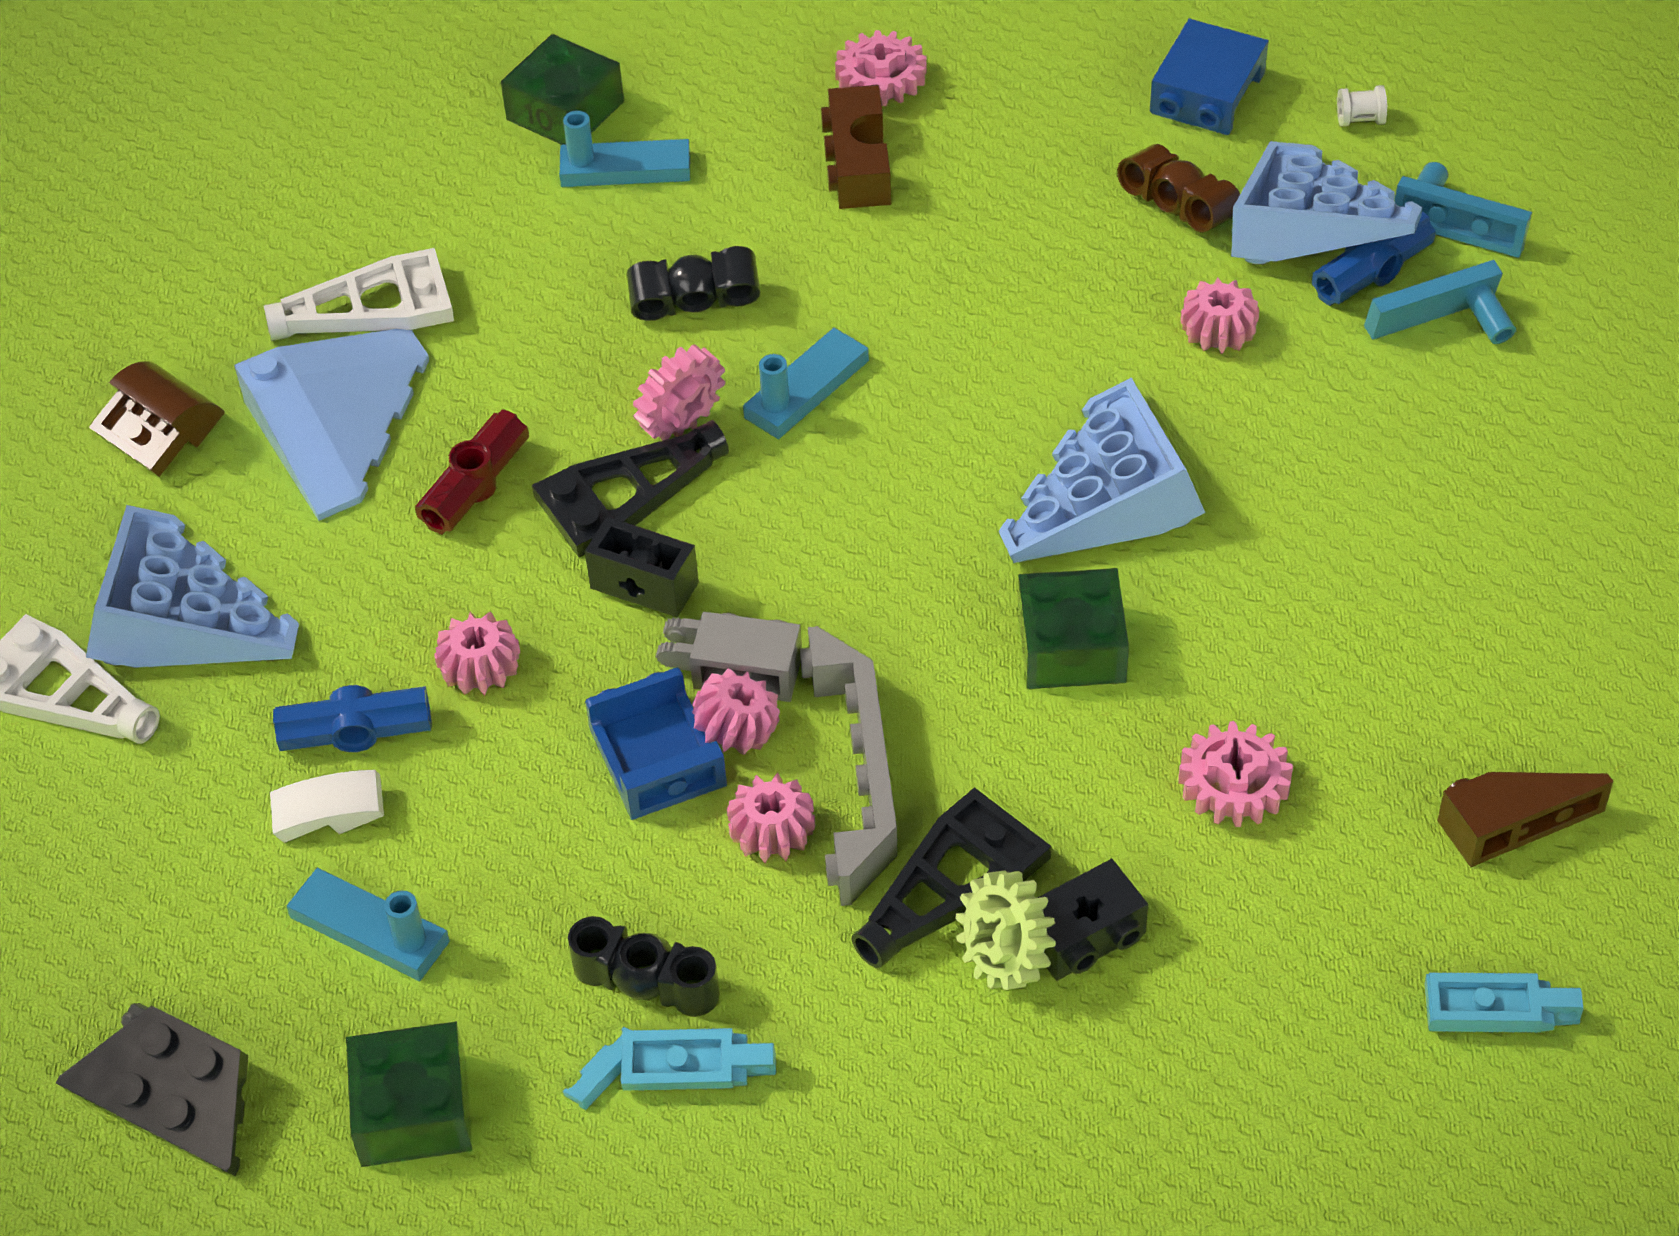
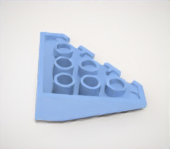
M1270 141L1233 206L1231 257L1244 258L1245 261L1252 264H1264L1270 261H1281L1413 234L1422 216V207L1412 201L1405 203V207L1396 205L1394 202L1395 192L1375 180L1369 181L1368 186L1361 185L1357 180L1358 171L1340 160L1332 161V165L1323 163L1321 160L1322 150L1313 145Z
M391 329L276 347L234 365L244 403L318 521L363 501L368 490L367 483L363 479L370 464L371 466L379 467L391 442L390 434L386 433L393 417L395 419H402L413 396V389L408 385L415 371L424 373L429 363V356L412 330Z
M1132 378L1088 400L1082 409L1085 418L1088 419L1078 433L1075 430H1068L1052 452L1054 460L1058 463L1051 474L1047 477L1045 474H1037L1021 499L1024 505L1028 507L1017 522L1014 519H1006L999 529V534L1013 563L1160 535L1173 528L1182 527L1192 519L1206 513L1185 466Z
M126 505L94 608L86 658L100 660L109 665H125L135 668L292 659L299 623L288 613L281 615L280 619L271 614L264 607L267 604L268 596L246 577L238 578V582L225 574L222 570L225 568L226 560L205 541L197 542L195 546L181 535L184 533L185 524L175 515Z

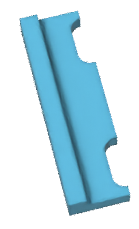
M626 1027L621 1029L622 1031H631ZM622 1035L612 1045H604L581 1069L582 1077L573 1087L563 1090L565 1097L578 1103L582 1109L586 1110L621 1073Z

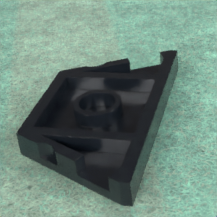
M153 1006L147 1008L70 1067L56 1081V1084L234 1176H236L239 1170L240 1158L235 1156L237 1124H243L245 1102L242 1099L241 1092L247 1079L248 1054Z

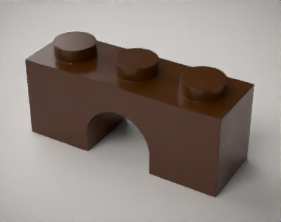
M879 85L828 89L829 106L821 107L822 133L831 132V135L824 136L825 161H834V165H827L829 192L837 191L839 209L891 205L890 166L887 143H884L883 111Z

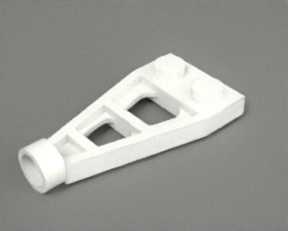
M435 248L391 256L281 299V302L263 305L271 341L288 338L295 333L361 332L391 329L413 330L454 321L451 302ZM383 283H394L398 286L402 301L397 307L371 309L361 303L360 297L362 293L370 288ZM340 296H348L350 298L352 310L349 313L318 314L316 311L317 305Z
M25 614L0 640V711L121 739L125 737L137 744H142L149 740L156 731L160 719L159 710L135 698L96 661L86 658V652L62 631ZM51 661L59 662L72 674L53 695L46 696L25 690ZM89 685H93L108 695L93 712L83 711L70 706Z

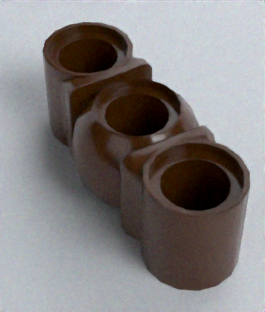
M1154 144L1124 158L1117 167L1119 183L1126 192L1134 196L1141 195L1143 200L1147 202L1154 200L1163 212L1179 216L1181 221L1187 222L1195 231L1207 232L1233 218V206L1240 196L1236 186L1227 180L1218 181L1213 174L1205 176L1197 165L1189 161L1179 160L1178 155L1171 154L1163 145Z

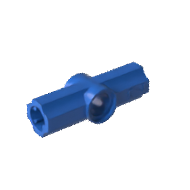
M1422 211V216L1413 234L1346 247L1344 253L1313 272L1312 285L1318 293V298L1328 306H1331L1334 303H1342L1372 282L1378 286H1384L1391 282L1401 270L1404 261L1434 242L1436 230L1432 227L1429 216Z
M347 685L333 691L330 695V700L279 706L273 709V723L279 751L333 744L334 747L341 751L361 752L372 747L377 738L430 731L432 728L426 686L373 694L366 687Z

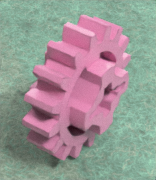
M875 30L874 36H871V38H868L863 33L858 34V43L847 40L845 42V50L837 51L835 77L836 80H839V88L879 85L882 106H887L888 100L894 98L899 103L904 102V93L915 96L917 94V86H924L925 74H927L926 56L922 55L921 45L912 46V37L910 36L899 40L897 39L896 31H892L886 37V35H882L880 30Z
M692 344L687 352L682 347L677 348L674 357L669 359L665 355L662 358V367L658 371L650 369L646 382L639 385L638 390L643 393V396L633 401V406L638 409L633 415L634 419L654 439L660 437L662 440H667L672 434L676 437L683 435L684 429L689 427L695 429L697 427V419L700 416L708 417L713 404L720 399V396L715 392L725 385V381L720 377L725 372V368L704 347L700 349L695 344Z
M1235 721L1229 722L1228 731L1221 732L1214 724L1210 725L1207 739L1195 733L1192 736L1191 748H1183L1178 783L1184 785V800L1196 799L1195 812L1198 815L1208 810L1213 811L1214 823L1219 824L1225 816L1232 817L1235 827H1241L1243 817L1250 816L1256 824L1262 823L1264 809L1276 815L1279 812L1280 800H1287L1289 797L1293 765L1286 763L1288 753L1286 747L1273 749L1275 735L1270 733L1262 738L1256 736L1257 725L1251 724L1246 732L1238 731Z

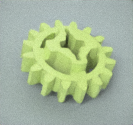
M1006 870L984 873V878L973 879L970 882L972 893H964L960 897L963 905L966 907V912L956 914V920L964 925V932L956 936L957 942L965 943L967 951L962 958L964 963L974 961L976 966L973 976L976 979L987 978L988 988L991 989L1001 987L1004 990L1026 987V983L1038 981L1041 979L1038 969L1049 967L1051 964L1048 956L1044 953L1045 948L1055 947L1056 943L1054 939L1047 936V928L1055 924L1054 918L1045 917L1043 909L1049 902L1047 897L1036 898L1034 894L1037 883L1034 880L1023 882L1022 872L1019 871L1008 873Z

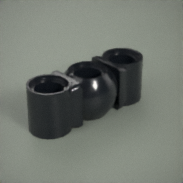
M732 246L720 252H711L712 262L700 255H686L677 259L670 268L666 259L659 262L642 261L635 263L627 270L631 313L639 320L653 321L667 315H676L675 306L687 312H700L711 307L717 299L720 308L727 305L744 306L751 304L760 296L755 253L748 247Z
M595 916L582 918L574 923L569 930L568 943L574 974L579 981L587 985H603L609 990H613L616 985L620 992L637 1000L649 1001L660 996L661 1006H675L679 1012L695 1017L712 1011L719 1001L720 992L715 958L709 951L701 947H685L678 942H675L673 947H671L667 940L655 933L638 932L628 936L627 927L622 925L613 926L608 920ZM601 949V951L596 953H587L590 950ZM643 964H650V965H651V966H649V967H647V968H642V969H641V968H636V967H638L639 965H643ZM693 979L702 980L699 983L694 984L686 983L687 981Z

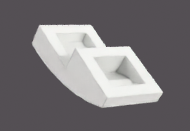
M358 770L319 776L270 792L273 834L283 843L327 825L331 826L338 834H342L384 816L381 777L376 770Z

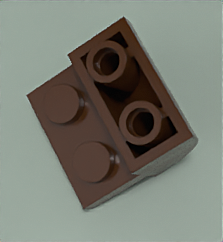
M143 361L125 367L110 380L109 383L118 391L89 428L160 477L187 442L198 448L224 415L225 411L157 364Z

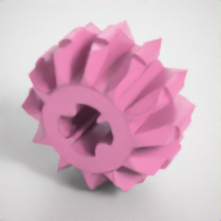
M1217 277L1214 284L1211 285L1200 281L1196 290L1187 291V296L1184 299L1180 320L1182 330L1186 331L1189 343L1200 342L1203 352L1211 347L1218 348L1221 354H1223L1226 347L1240 351L1244 341H1252L1253 335L1256 333L1259 319L1258 301L1253 300L1250 288L1239 289L1237 280L1225 284Z
M471 611L467 620L463 622L451 618L449 630L438 632V646L435 648L436 653L434 656L437 668H440L443 679L447 682L448 687L458 685L464 695L473 688H478L485 696L488 686L496 685L504 688L506 676L517 674V660L519 659L518 654H520L519 641L515 638V634H513L507 620L496 621L491 611L481 619L476 618Z
M729 668L723 675L711 673L701 690L697 692L693 701L694 728L705 732V743L717 741L721 744L723 752L727 751L730 747H734L742 755H745L751 748L761 750L762 746L767 743L771 732L775 731L779 722L778 695L766 691V681L756 682L750 679L748 671L743 676H737Z
M777 772L772 781L764 782L756 775L753 787L738 785L737 792L735 793L736 799L730 800L727 807V816L730 821L728 827L730 837L733 839V842L740 843V848L745 857L759 851L760 858L764 863H766L771 854L777 853L787 861L790 855V848L804 851L807 844V836L813 835V830L815 829V816L812 814L814 807L810 793L802 792V787L799 785L798 780L783 784V780Z

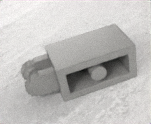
M703 612L701 620L673 617L665 622L663 634L671 642L666 641L658 646L656 653L657 661L671 669L672 667H678L680 670L691 671L693 689L701 690L711 673L723 675L729 668L737 676H743L748 671L750 679L756 682L766 681V691L777 694V700L791 702L801 663L800 648H802L800 624L787 623L782 620L741 617L731 613L718 614Z

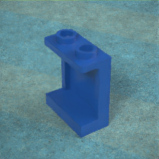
M1188 19L1152 79L1150 112L1154 115L1229 135L1233 129L1235 109L1251 81L1260 83L1265 74L1269 40Z
M680 668L656 672L642 680L616 689L604 690L598 695L586 699L585 704L590 731L631 820L727 786L724 755L717 741L705 743V732L694 728L695 715L692 713L693 706L686 694L684 676Z

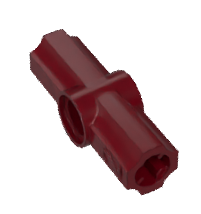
M502 409L499 413H493L471 440L460 442L451 449L449 453V467L415 506L417 518L422 520L429 530L441 535L446 531L451 532L474 503L487 500L494 494L497 475L529 438L528 427L518 419L516 414Z

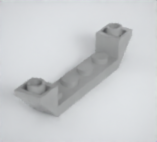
M818 626L808 627L809 648H800L802 678L812 677L814 697L845 694L847 713H857L858 723L850 724L853 755L863 754L864 764L855 766L859 796L868 795L870 805L868 807H861L863 830L835 832V854L825 855L828 886L838 885L840 904L844 906L851 905L897 857V826L873 660Z

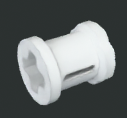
M1375 86L1374 90L1349 92L1347 88L1339 89L1337 94L1339 125L1349 126L1350 122L1375 121L1377 125L1385 124L1387 119V96L1384 86Z

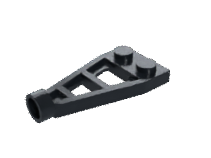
M711 420L685 435L574 464L533 484V494L578 558L585 555L586 548L606 517L636 526L712 466L713 461L727 455L729 447L722 430L716 422ZM669 459L677 470L657 484L651 485L639 470L644 465ZM613 478H627L637 490L635 495L617 509H606L593 492L592 487L599 482Z
M974 787L937 819L869 916L868 922L852 935L851 939L855 950L867 964L874 968H881L902 948L956 921V914L966 912V907L963 905L960 897L964 893H972L970 883L956 885L937 870L938 864L950 848L959 845L989 869L987 873L1005 870L1007 873L1022 872L1024 882L1051 859L1052 846ZM920 882L926 884L945 900L942 904L922 916L916 914L903 903L906 896ZM884 928L888 929L892 934L890 935Z

